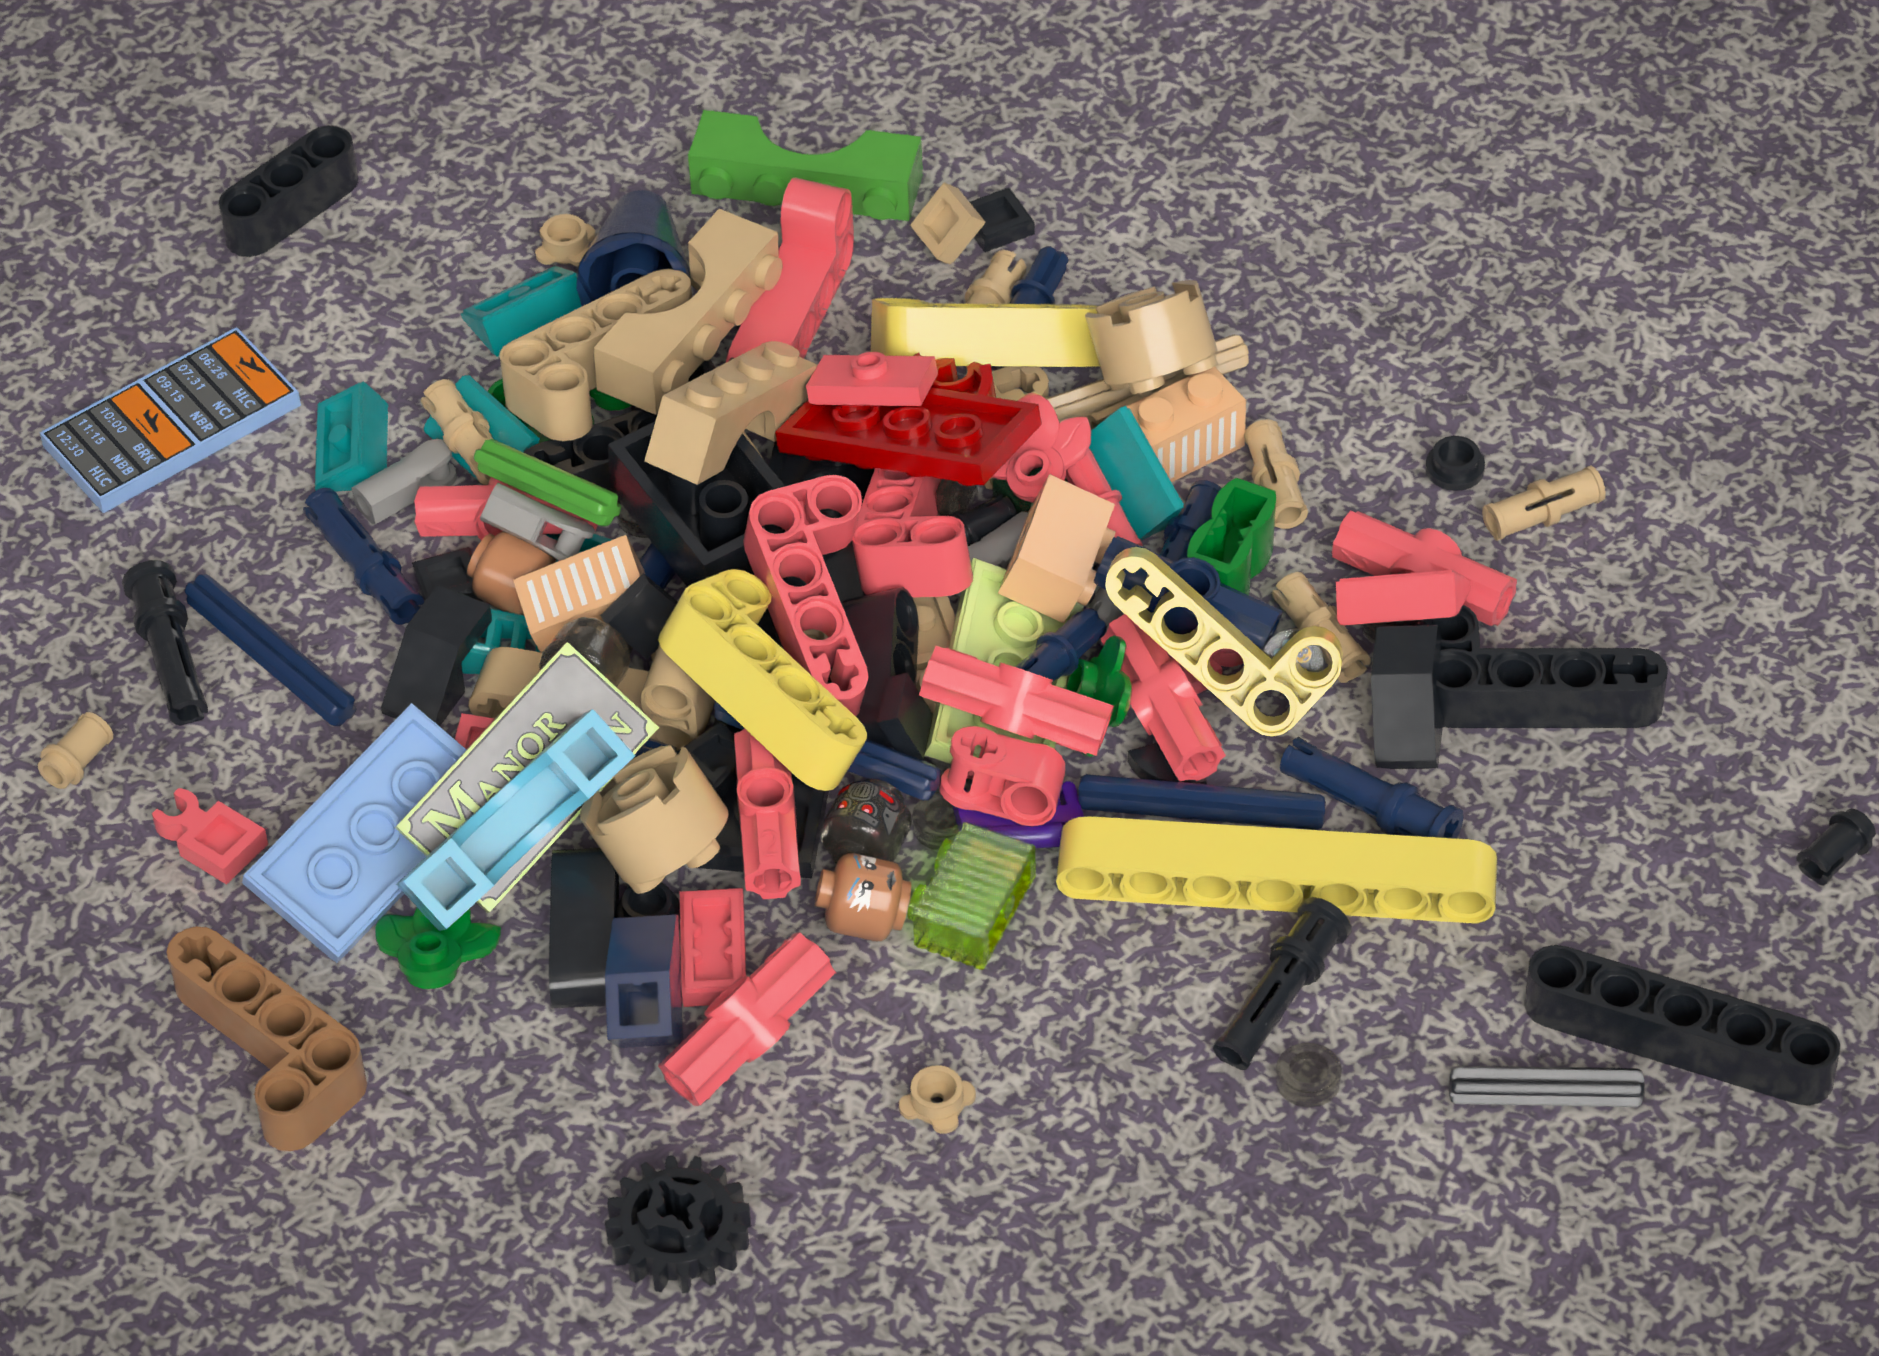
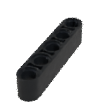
M1545 946L1536 951L1529 960L1524 1006L1527 1015L1534 1022L1544 1027L1794 1104L1806 1106L1819 1104L1827 1099L1833 1090L1840 1054V1042L1837 1035L1829 1027L1819 1022L1567 946Z

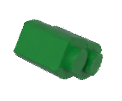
M1239 478L1228 482L1214 499L1211 520L1200 526L1192 536L1188 546L1187 558L1194 557L1206 561L1218 572L1220 583L1249 595L1250 579L1258 575L1266 567L1273 553L1276 491Z

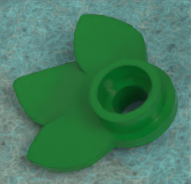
M1112 636L1106 640L1098 657H1093L1090 661L1078 659V668L1071 675H1068L1066 681V690L1114 706L1108 725L1110 727H1117L1124 721L1132 696L1130 678L1123 671H1120L1127 648L1126 642L1122 637ZM1081 753L1083 756H1086V757H1092V756H1093L1092 754H1089V753H1087V754Z
M416 907L414 916L383 915L377 921L375 933L379 950L389 956L398 958L399 969L406 975L407 981L411 985L421 989H436L451 983L455 979L457 969L461 963L484 958L489 955L500 941L501 927L489 923H471V910L469 908L450 927L438 931Z

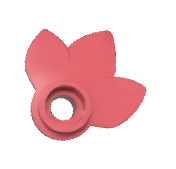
M1029 393L1018 401L1039 404L1042 425L992 477L1006 480L1010 489L1018 498L1033 503L1049 474L1065 480L1066 470L1085 457L1091 443V427L1087 417H1074L1059 422L1054 408L1047 399L1036 393ZM1043 467L1038 474L1027 476L1032 470Z

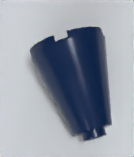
M636 190L625 194L618 200L579 264L576 289L582 306L658 270H678L687 274L690 278V270L670 209L662 197L650 191Z

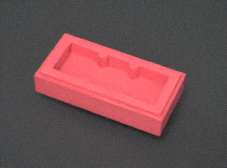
M866 352L859 355H823L809 379L806 389L809 404L920 406L936 379L938 371L935 356H885L880 352Z
M743 888L679 891L683 1007L709 1006L726 988L741 977L746 976Z

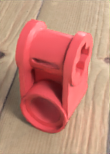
M963 727L954 733L950 742V753L953 757L951 766L944 771L939 785V791L947 802L960 809L980 811L1012 820L1024 826L1044 825L1053 818L1056 813L1066 768L1062 755L1054 748L1045 744L1030 743L1000 735L983 727ZM976 745L981 746L979 758L973 756ZM966 779L973 780L971 788L966 792L964 790Z

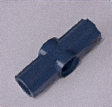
M1119 536L1114 537L1105 551L1096 572L1094 583L1106 590L1107 573L1116 555L1124 549L1143 547ZM1154 553L1257 647L1266 653L1283 614L1282 610L1220 583L1218 572L1204 560L1192 557L1172 561ZM1140 567L1138 571L1131 573L1125 568L1123 569L1126 574L1122 584L1123 587L1130 591L1136 585L1141 586L1152 596L1147 609L1154 611L1161 597L1170 590L1162 587L1159 596L1156 597L1144 584L1148 574L1146 570ZM1186 607L1171 608L1164 615L1165 625L1176 634L1190 633L1198 626L1197 617L1193 611Z

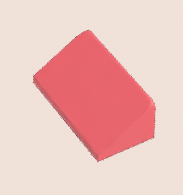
M1453 570L1339 579V582H1336L1337 621L1340 625L1346 626L1450 618L1456 616L1462 608L1471 590L1470 580Z

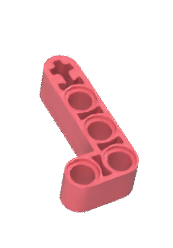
M795 177L791 179L784 193L781 207L782 244L779 248V258L782 260L783 266L780 278L771 290H765L751 306L747 318L740 325L731 343L726 363L770 341L791 345L799 351V357H805L827 312L824 309L829 308L852 259L854 229L852 196L849 189Z
M875 468L860 509L852 539L861 590L866 595L904 587L912 597H943L960 593L973 582V572L964 524L960 519L952 516H937L948 480L928 476L912 477L903 472Z
M827 475L770 490L759 495L751 504L743 542L754 575L763 581L772 596L768 610L783 649L854 716H857L868 681L867 666L822 555L839 551L847 547L852 541L862 505V497L856 484L848 478L839 475ZM832 509L842 514L843 517L830 518L822 514L820 510ZM773 524L780 526L786 532L774 534L766 531L762 526ZM797 577L806 582L807 585L795 587L783 581V578ZM810 629L819 630L826 634L828 638L825 640L811 639L803 631ZM833 667L830 676L832 683L827 684L830 668Z

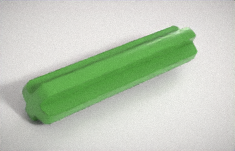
M494 439L485 440L482 448L476 449L474 453V460L478 462L479 472L602 527L610 525L613 518L619 516L621 512V505L617 503L618 496L616 493Z

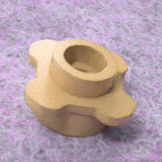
M560 214L549 218L540 228L542 246L536 249V259L544 265L557 262L560 264L571 263L573 266H579L584 254L588 250L589 242L595 238V229L591 225L586 224L581 218L571 214Z
M937 1065L929 1066L920 1070L913 1077L911 1093L901 1097L899 1111L908 1120L918 1118L931 1124L937 1133H950L957 1129L959 1124L958 1116L963 1108L974 1103L976 1091L970 1082L962 1081L958 1073L951 1068ZM934 1097H941L943 1099L941 1103H933L931 1100Z

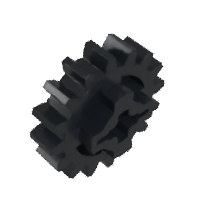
M670 1155L666 1158L664 1170L656 1171L653 1166L645 1162L641 1164L642 1180L637 1182L627 1177H623L620 1180L622 1197H609L607 1201L609 1219L605 1221L607 1243L612 1246L614 1263L616 1266L628 1264L631 1281L637 1283L649 1274L653 1276L654 1290L656 1292H662L667 1286L668 1281L673 1280L678 1281L682 1293H689L692 1285L691 1279L701 1277L706 1284L712 1286L716 1284L715 1268L717 1266L730 1271H734L737 1268L736 1251L748 1250L750 1208L749 1203H744L743 1186L741 1183L727 1184L726 1168L719 1165L707 1174L703 1172L702 1158L695 1156L690 1161L688 1168H678L675 1156ZM714 1235V1237L710 1241H708V1238Z

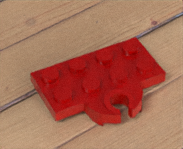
M942 358L936 360L938 375L920 406L809 404L808 399L775 431L779 452L805 456L809 460H830L855 464L862 469L879 468L903 472L912 477L928 476L957 481L965 486H984L1042 425L1039 404L996 398L991 363L982 365L975 361L966 366L968 372L966 376L958 380L955 359Z

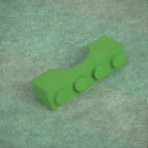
M703 110L688 154L691 194L705 195L713 199L729 198L777 206L782 205L786 188L791 179L795 177L849 189L852 196L853 214L870 216L878 220L895 219L910 221L923 177L921 136L866 130L856 141L842 149L824 154H801L788 151L771 142L763 133L758 116Z

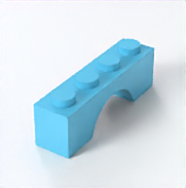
M591 709L582 714L396 885L438 931L447 929L485 895L535 844L580 805L591 798L626 766L635 755L594 709Z

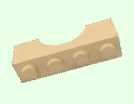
M718 209L688 242L691 285L698 292L684 304L667 311L648 314L625 312L593 348L597 390L656 415L659 411L663 395L686 384L704 360L708 361L715 355L721 340L735 325H740L745 321L751 306L764 291L771 290L777 284L783 266L782 260L779 258L777 231Z
M770 341L670 391L662 397L645 462L698 485L724 470L735 444L745 429L769 440L776 441L775 431L807 401L806 385L817 368V364L799 357V351L791 345Z

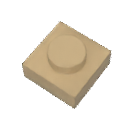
M944 182L910 226L937 260L951 264L958 258L986 222L957 187Z

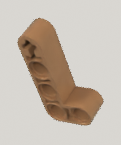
M196 926L184 929L172 938L166 952L177 997L184 1005L270 1069L256 1084L254 1092L264 1139L270 1146L281 1151L303 1149L313 1143L360 1101L366 1092L367 1080L359 1041L350 1030L218 932L207 927Z

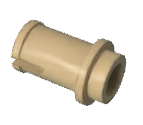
M91 712L82 714L78 718V722L56 745L49 744L41 751V761L38 763L40 774L49 784L56 788L65 789L70 783L77 785L84 778L83 769L106 744L113 740L112 729L98 715Z

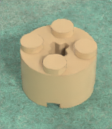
M1197 281L1173 282L1175 294L1166 296L1163 291L1157 292L1155 287L1143 289L1096 307L1097 314L1087 313L1085 315L1105 384L1110 385L1112 390L1130 388L1131 394L1142 393L1163 386L1165 384L1163 375L1183 369L1184 375H1190L1217 366L1215 353L1218 349Z
M671 745L652 749L632 759L612 777L616 785L603 797L597 791L584 802L580 811V819L621 879L628 883L637 894L645 893L655 888L666 875L685 864L689 868H697L710 861L720 850V845L715 838L722 831L728 819L727 807L687 748L681 746L680 754H677Z

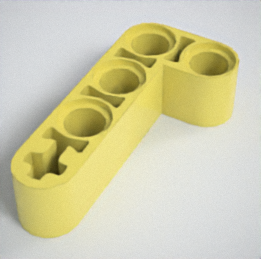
M904 298L872 299L871 352H880L885 356H914L919 352L921 356H935V360L954 358L956 366H968L975 361L982 365L991 363V366L1097 367L1100 365L1085 315L1087 313L1097 314L1096 307L1098 306L1080 304L929 303L923 300Z
M1140 547L1124 549L1116 555L1110 565L1105 586L1107 594L1114 605L1247 725L1261 735L1277 736L1290 730L1325 694L1340 675L1343 654L1341 643L1333 632L1324 627L1311 626L1301 629L1271 659L1165 562L1148 549ZM1140 567L1146 570L1148 574L1144 584L1156 597L1159 596L1162 587L1170 590L1161 597L1153 613L1146 609L1149 607L1152 598L1146 590L1138 585L1134 586L1130 591L1123 587L1122 584L1126 575L1123 571L1124 568L1131 573L1138 571ZM1174 607H1186L1193 611L1197 617L1198 626L1190 633L1176 634L1165 625V613ZM1309 645H1319L1327 649L1331 655L1332 662L1323 671L1310 672L1302 668L1298 663L1297 655L1299 651ZM1219 649H1233L1243 658L1244 666L1236 674L1229 676L1221 675L1212 668L1209 660L1210 656ZM1277 690L1287 697L1290 706L1282 715L1275 717L1266 716L1256 707L1255 699L1263 691Z
M738 569L726 570L689 585L684 590L659 634L658 641L662 650L799 780L818 790L828 791L835 789L866 742L867 732L856 716L757 625L771 602L772 596L767 586L753 574Z

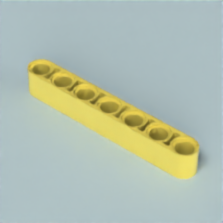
M1088 816L1069 820L1062 828L1056 884L1064 895L1072 899L1297 912V909L1306 898L1316 897L1334 904L1347 916L1478 924L1492 917L1496 909L1497 856L1491 846L1481 841L1470 839Z

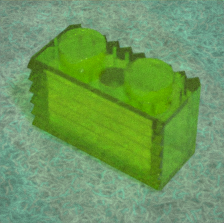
M963 822L961 831L957 833L956 840L946 838L941 844L934 864L935 876L931 877L929 886L923 884L917 886L908 906L907 917L908 920L913 921L914 945L917 948L927 949L931 953H938L940 956L949 957L951 960L961 961L965 965H972L976 969L983 970L1036 877L1035 845L969 822Z

